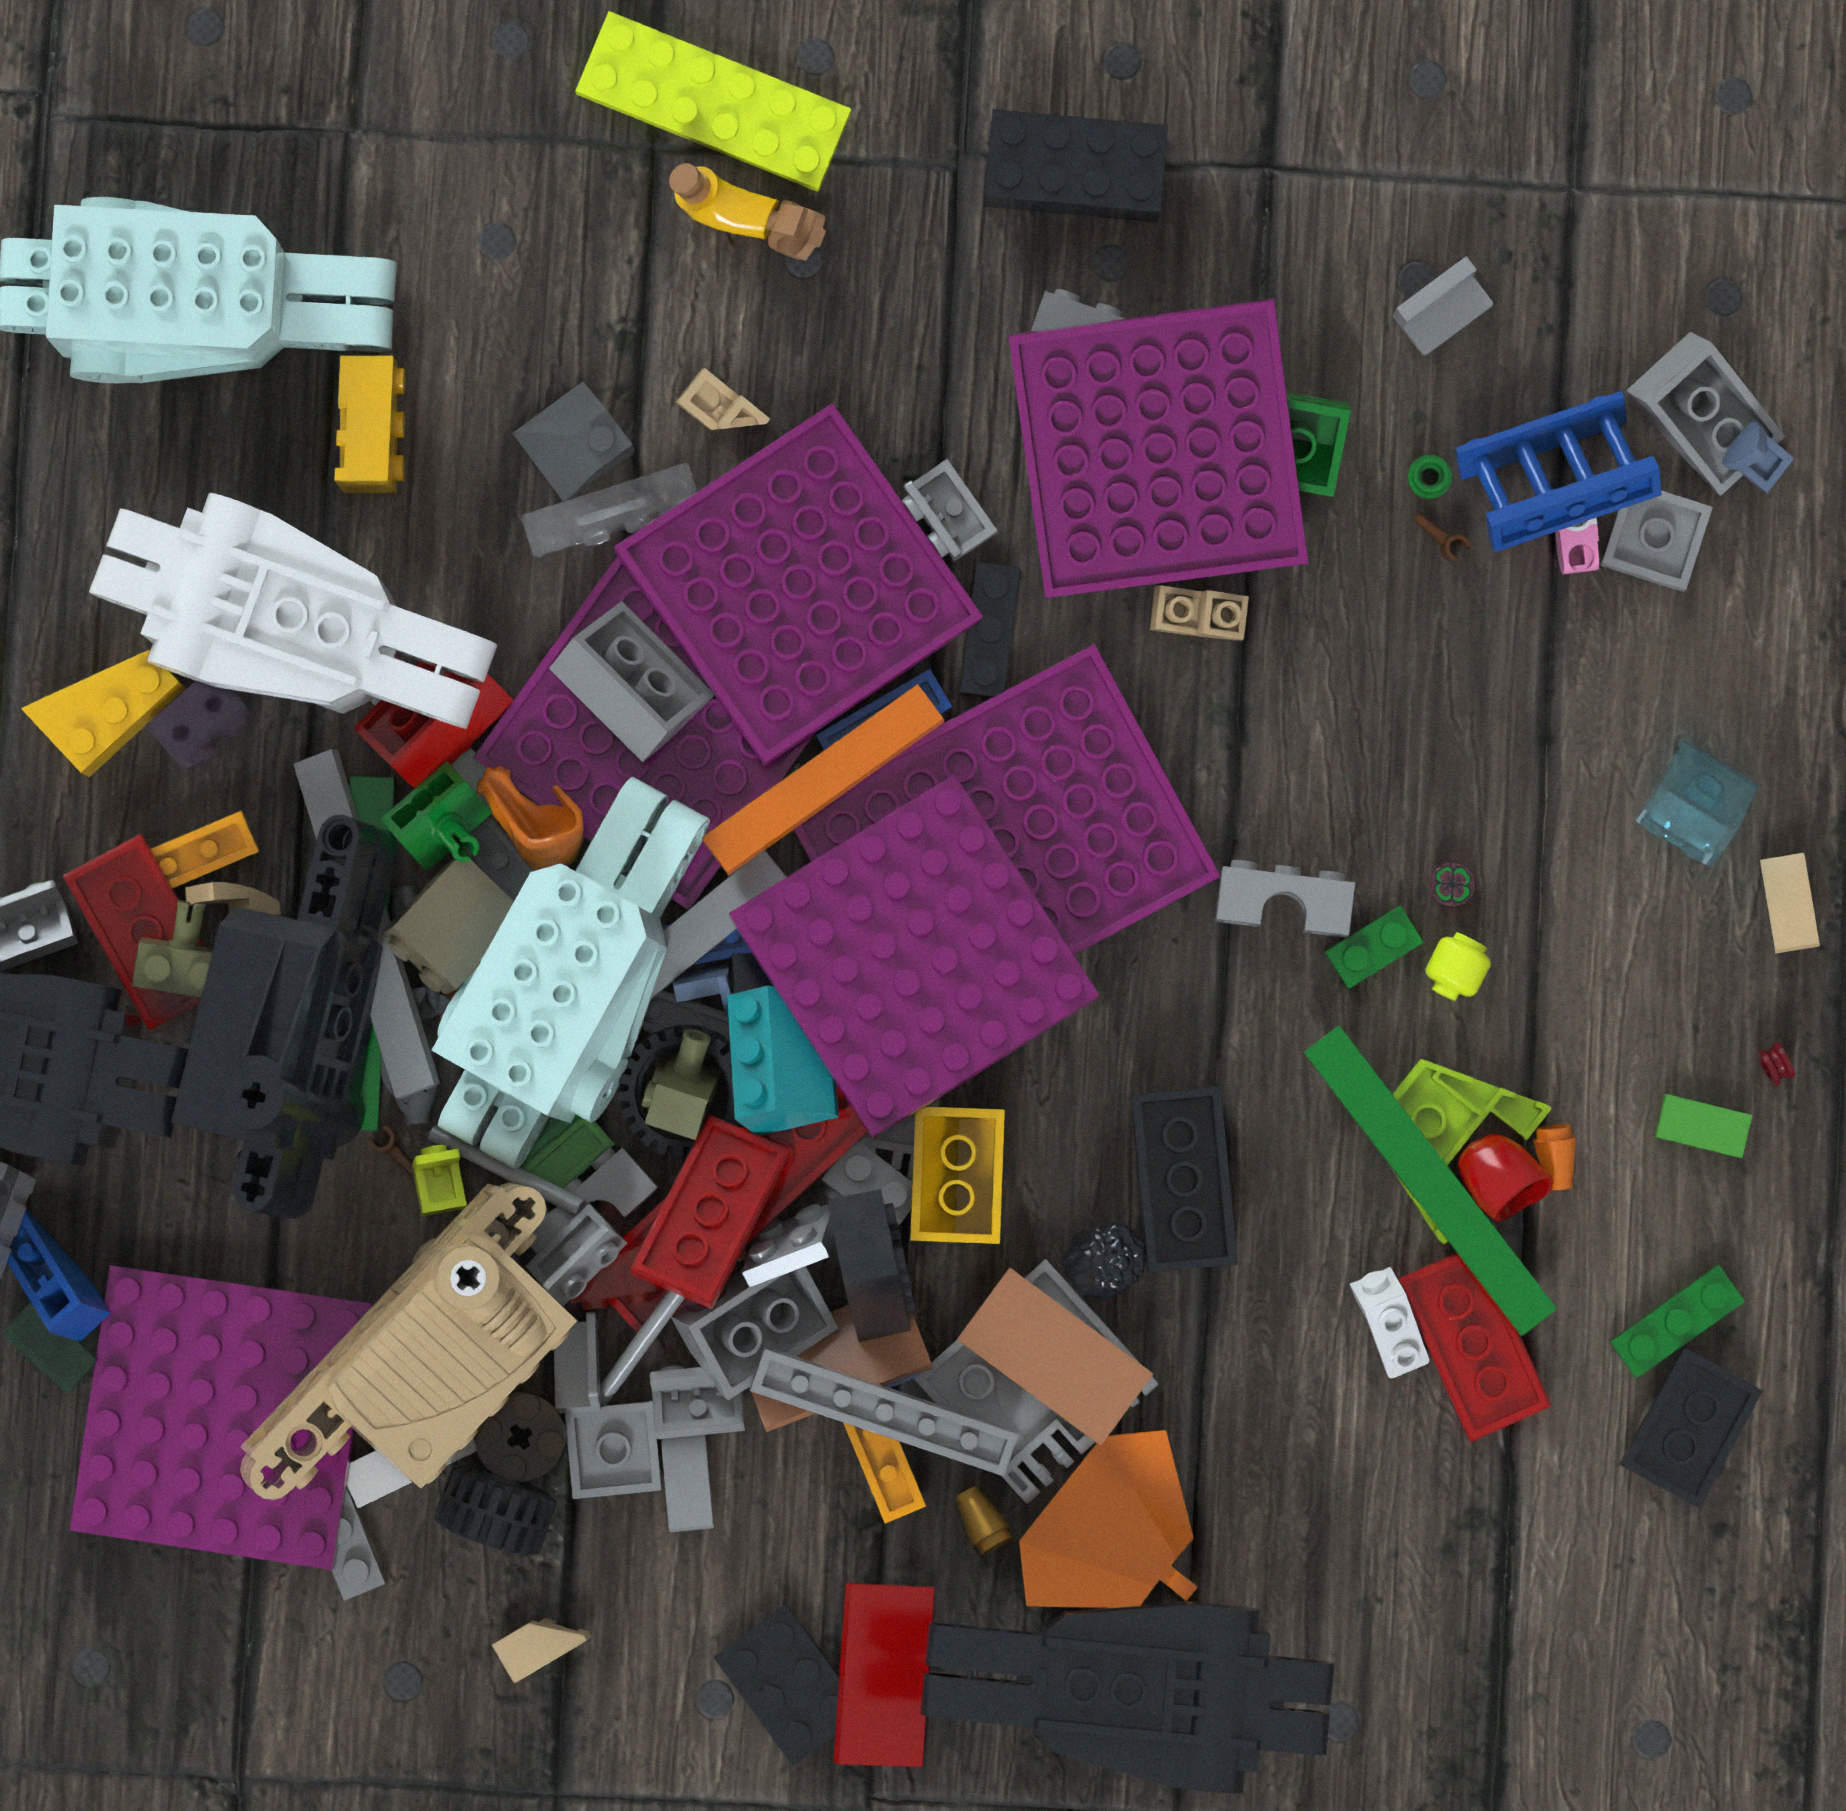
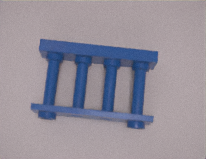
M1622 391L1607 396H1598L1590 402L1485 438L1473 439L1455 448L1458 474L1461 480L1478 475L1494 509L1491 512L1485 513L1488 539L1494 552L1662 495L1660 468L1654 456L1639 461L1635 460L1619 427L1627 424L1625 397ZM1602 432L1619 468L1594 475L1578 440ZM1561 446L1577 482L1552 489L1536 455ZM1520 461L1535 496L1510 504L1495 469Z

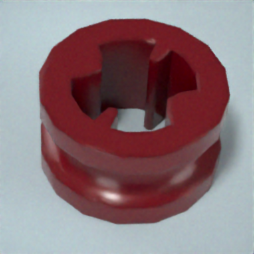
M1779 1042L1772 1044V1049L1769 1052L1763 1049L1757 1051L1760 1065L1774 1087L1780 1085V1080L1783 1077H1787L1789 1080L1795 1078L1791 1061Z

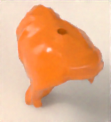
M502 765L494 769L487 767L483 777L477 783L476 793L483 794L487 799L494 817L514 843L522 860L532 869L536 870L560 863L565 866L573 863L582 848L584 840L583 816L578 805L563 792L561 787L555 785L552 790L563 806L552 804L539 806L520 794L510 778L511 771L509 769H504Z

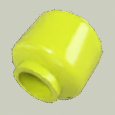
M1458 932L1455 933L1453 938H1442L1438 942L1425 968L1426 975L1435 982L1432 990L1452 1001H1456L1459 994L1466 997L1474 996L1478 992L1491 966V961L1485 954L1487 947Z

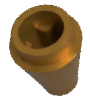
M978 1485L955 1497L972 1548L977 1547L981 1555L999 1548L1012 1539L1008 1531L1011 1525L986 1495L981 1492Z

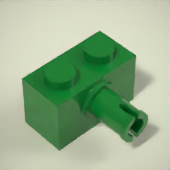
M446 761L380 820L427 871L437 861L443 859L449 851L454 859L459 862L471 860L464 851L465 848H468L476 856L479 850V843L470 832L477 829L482 821L492 814V811L450 763Z

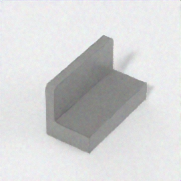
M1467 256L1398 306L1392 315L1423 356L1430 354L1493 305L1492 300L1473 277L1477 269Z
M587 1311L586 1322H576L569 1329L571 1332L568 1337L554 1349L555 1409L560 1414L601 1412L599 1324L596 1312Z

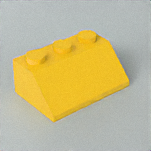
M924 1107L915 1113L910 1241L1000 1244L1005 1110Z

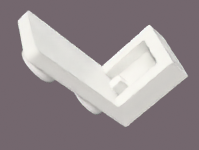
M1391 1267L1382 1271L1368 1273L1362 1279L1350 1283L1353 1295L1367 1319L1388 1377L1395 1378L1428 1364L1429 1357L1406 1293Z

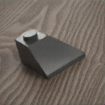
M581 382L512 433L564 504L635 453L630 440L584 382Z

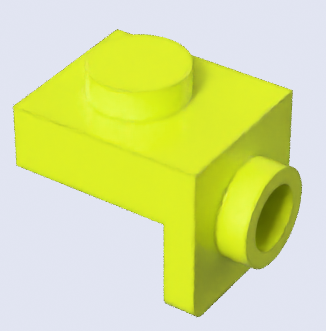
M435 1145L422 1149L421 1155L414 1158L412 1170L421 1216L462 1210L467 1206L458 1163L461 1158L459 1149L448 1150L447 1145Z

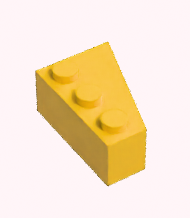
M340 356L338 393L340 430H337L336 444L340 446V468H335L334 481L344 493H397V482H404L405 460L404 455H397V438L405 437L404 412H397V395L405 394V369L398 368V363L394 356Z
M147 650L21 709L80 773L90 777L186 687L171 671L149 663L147 658L150 650Z

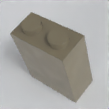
M452 857L386 927L382 934L389 940L387 946L398 958L403 961L409 959L421 971L419 977L426 986L435 992L441 990L444 994H448L457 990L479 966L481 958L485 955L514 901L472 860L459 862Z

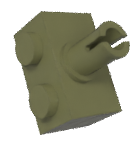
M177 901L178 907L173 938L164 941L142 937L139 941L132 986L202 997L213 948L203 947V945L199 944L206 905L194 903L191 921H189L190 902Z
M686 1029L683 1032V1040L678 1055L671 1054L665 1068L657 1065L652 1081H649L645 1091L642 1106L649 1108L645 1124L696 1140L710 1110L722 1070L703 1064L711 1037L699 1030Z

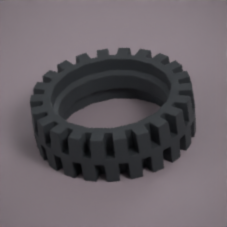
M689 1024L667 1027L644 1039L633 1050L632 1056H628L627 1068L619 1079L620 1090L618 1091V1098L622 1104L621 1112L623 1118L627 1119L634 1135L637 1134L641 1138V1142L647 1147L651 1146L656 1149V1152L682 1158L688 1156L696 1140L645 1124L648 1110L647 1107L642 1106V1101L644 1098L645 1075L652 1062L664 1052L680 1048L684 1030H699L711 1037L706 1054L714 1058L724 1071L728 1085L727 1105L719 1119L738 1127L742 1126V1124L735 1120L730 1041L726 1040L717 1031Z

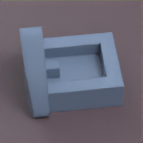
M1753 421L1745 427L1731 444L1722 459V464L1728 469L1737 470L1757 488L1768 493L1794 460V457L1773 441L1759 423Z
M727 963L684 972L680 977L673 980L677 1002L720 994L725 1014L728 1016L727 995L732 994V983Z

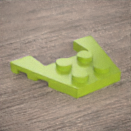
M1423 1059L1418 1060L1392 1093L1447 1166L1489 1112L1524 1140H1528L1552 1109L1542 1102L1534 1101ZM1396 1175L1438 1241L1446 1244L1447 1240Z

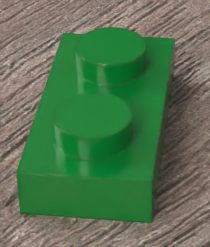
M1400 905L1324 953L1348 990L1424 942Z

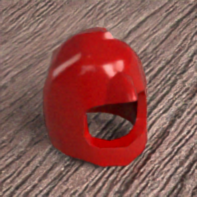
M1490 1134L1470 1143L1461 1153L1457 1163L1459 1176L1466 1191L1479 1208L1497 1223L1505 1221L1527 1206L1539 1202L1552 1191L1554 1183L1552 1176L1521 1145L1503 1135Z

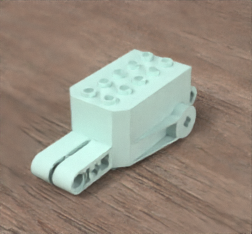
M85 198L81 200V206L54 205L52 240L5 238L1 240L0 281L14 285L42 287H0V330L13 333L45 334L48 341L63 357L71 358V377L99 383H147L257 369L264 366L283 348L389 352L392 349L394 310L370 305L394 303L397 263L389 259L373 257L284 253L273 234L253 215L188 212L147 201H134L123 198ZM316 302H334V303H316Z
M635 777L627 780L618 793L576 871L560 863L530 872L489 948L481 958L479 966L455 993L438 1027L437 1035L439 1038L431 1051L465 1069L442 1110L438 1126L472 1146L477 1145L482 1139L480 1151L514 1170L518 1169L529 1155L549 1117L571 1123L575 1115H578L592 1123L600 1117L613 1098L620 1084L619 1079L627 1068V1058L632 1056L668 950L660 917L699 849L702 837L706 835L710 825L708 817L677 800H673L667 806L668 796Z

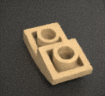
M1163 585L1155 586L1150 630L1217 639L1244 640L1249 596L1211 590L1195 591Z
M1804 853L1760 860L1775 953L1819 947L1820 943Z

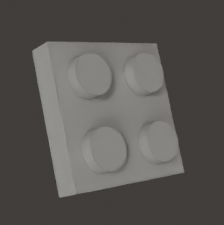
M1661 490V496L1617 510L1600 566L1685 592L1713 507Z
M818 1204L810 1205L798 1212L793 1218L782 1222L775 1219L753 1239L742 1274L749 1287L830 1257L835 1237L828 1204L821 1207Z
M653 1401L601 1406V1412L565 1413L573 1499L662 1490L658 1439L656 1438L654 1428Z

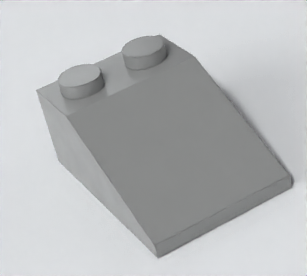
M1689 332L1626 390V393L1650 423L1720 496L1743 476L1737 470H1731L1724 466L1722 459L1745 427L1751 422L1756 421L1777 444L1785 437L1713 343L1692 332Z

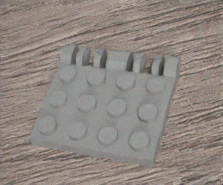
M1046 1259L1025 1277L1026 1280L1139 1363ZM958 1340L954 1341L931 1362L933 1369L919 1374L920 1376L914 1378L936 1404L1018 1431L1019 1435L1005 1475L1002 1477L1027 1504L1040 1491L1017 1467L1022 1461L1046 1487L1054 1481L1051 1478V1473L1043 1464H1039L1031 1456V1453L1044 1443L1052 1451V1456L1060 1465H1064L1066 1468L1074 1462L1051 1436L1057 1429L1062 1432L1081 1455L1095 1443V1441ZM1151 1377L1141 1392L1147 1396L1159 1384ZM1137 1397L1131 1404L1132 1408L1140 1402Z

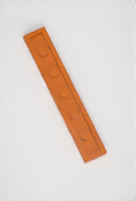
M917 684L704 835L702 841L727 875H731L944 723V718Z

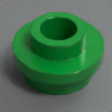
M1424 455L1412 463L1407 479L1410 489L1417 496L1424 499H1435L1442 496L1450 487L1452 473L1444 459L1435 455ZM1426 470L1433 471L1437 475V482L1434 485H1426L1421 479L1422 472Z

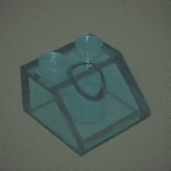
M1684 739L1647 797L1636 822L1644 826L1653 835L1662 837L1678 847L1690 858L1699 860L1711 868L1737 833L1759 785Z

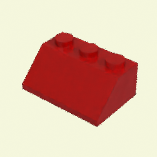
M420 661L415 665L431 672L436 670V667ZM448 671L444 674L445 677L480 690L467 729L439 721L384 700H380L353 729L415 789L443 763L448 761L452 765L463 753L468 751L473 742L493 722L498 720L514 701L488 673L484 683L473 681Z

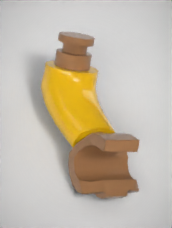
M683 163L678 165L670 175L669 184L674 191L676 202L693 220L732 234L766 239L769 236V247L798 260L806 261L814 248L821 246L826 232L823 229L826 217L821 213L788 200L782 201L778 210L779 200L736 187L722 180L706 167H695L689 163Z

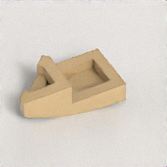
M706 368L700 370L675 402L710 430L767 424L770 420L762 411L742 395L736 394Z
M210 882L186 887V898L190 905H194V903L204 905L228 903L229 913L236 906L277 916L281 915L280 902L251 887L227 882Z
M544 1618L539 1622L532 1620L492 1644V1647L512 1681L516 1683L587 1641L592 1636L589 1631L583 1629L578 1631L557 1625L555 1620Z

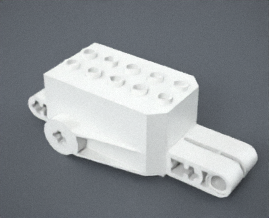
M209 493L202 513L187 508L180 528L120 508L106 547L147 563L146 567L142 568L103 554L89 593L147 615L140 634L153 643L147 658L149 663L214 687L310 702L342 714L372 701L373 697L439 721L467 729L480 690L445 677L444 674L448 671L467 679L484 683L497 648L496 643L396 607L389 590L377 575L276 516L240 501ZM398 654L434 666L436 670L431 672L398 660Z

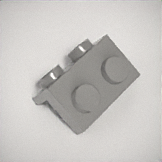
M948 459L916 481H909L904 485V492L907 497L902 500L903 504L916 522L923 518L932 533L927 538L941 558L948 554L955 563L997 534V529Z
M54 880L45 883H34L25 890L3 898L0 897V972L78 944L67 900Z
M860 1141L840 1158L821 1180V1183L827 1187L823 1194L829 1200L881 1189L884 1204H894L898 1226L912 1209L913 1182Z
M588 1204L525 1267L542 1284V1287L557 1302L564 1306L570 1299L579 1296L585 1290L587 1283L602 1268L614 1262L619 1251L627 1242L593 1206Z
M667 1366L660 1371L650 1373L654 1428L657 1439L745 1431L742 1392L730 1400L725 1399L702 1367L685 1369L681 1366Z

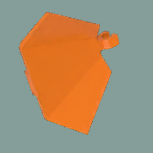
M1166 1430L1109 1435L1101 1446L1097 1443L1076 1470L1069 1476L1019 1540L1026 1606L1079 1608L1141 1606L1159 1580L1185 1601L1194 1593L1197 1586L1171 1566L1194 1537Z

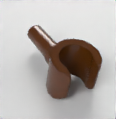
M1421 512L1415 517L1414 521L1440 544L1441 555L1446 560L1460 561L1450 552V544L1453 540L1458 541L1465 549L1471 548L1469 540L1463 535L1450 536Z
M381 1126L390 1135L388 1145L379 1147L369 1137L370 1146L380 1154L390 1155L414 1179L413 1162L399 1147V1136L389 1127Z

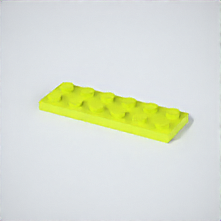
M608 11L575 90L576 95L817 192L821 188L852 113L849 107Z

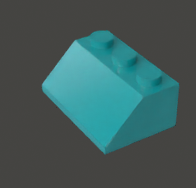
M764 986L727 995L735 1120L754 1134L761 1136L839 1118L837 1084L774 986Z

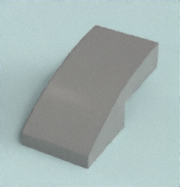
M706 1435L661 1439L669 1532L714 1528Z

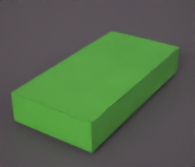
M1664 1094L1654 1137L1736 1158H1743L1753 1115Z
M579 1117L521 1168L564 1189L591 1167V1164L605 1151L614 1147L615 1143L596 1121L590 1123Z

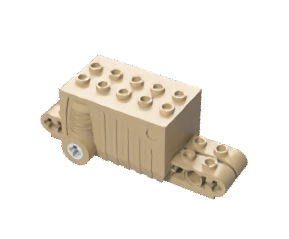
M506 1183L499 1187L487 1184L437 1238L430 1239L420 1246L413 1258V1264L240 1446L246 1452L241 1462V1475L245 1483L256 1494L264 1499L275 1500L288 1494L295 1486L299 1490L305 1487L317 1474L318 1469L314 1465L326 1452L333 1456L348 1441L350 1435L346 1431L350 1427L396 1470L419 1488H422L426 1483H431L446 1467L447 1460L457 1450L463 1449L478 1432L477 1428L488 1416L492 1417L504 1406L509 1399L508 1395L519 1383H524L538 1369L542 1358L550 1350L556 1349L571 1332L569 1329L577 1322L564 1307L510 1257L514 1252L520 1256L536 1240L537 1236L533 1232L541 1224L546 1213L545 1200L542 1195L535 1189L520 1184ZM514 1199L520 1200L518 1206L522 1211L519 1215L514 1214L516 1210L512 1204ZM496 1217H499V1218L501 1217V1218H502V1221L499 1222V1221L496 1220L495 1218H496ZM307 1429L308 1438L306 1443L300 1448L292 1449L290 1440L293 1434L298 1430ZM266 1465L275 1473L270 1480L260 1472Z

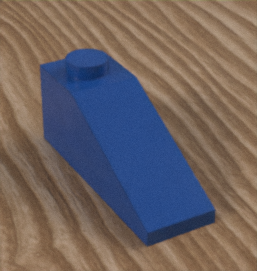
M26 1208L17 1236H14L10 1249L12 1250L7 1263L48 1331L81 1342L111 1312L89 1277Z

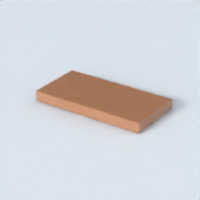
M1010 1267L957 1338L958 1341L1100 1446L1153 1376L1151 1371Z
M849 1305L830 1312L839 1329L796 1356L882 1386H887L915 1374L933 1369L914 1316H908L911 1331L858 1342ZM752 1392L766 1432L815 1414L814 1412Z

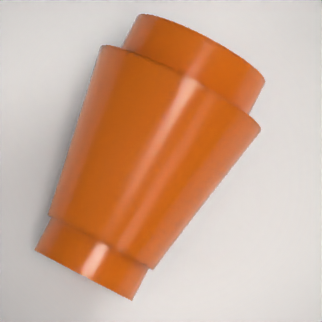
M1550 1124L1537 1127V1138L1533 1139V1144L1540 1165L1553 1178L1552 1190L1572 1188L1577 1135L1572 1134L1571 1124Z

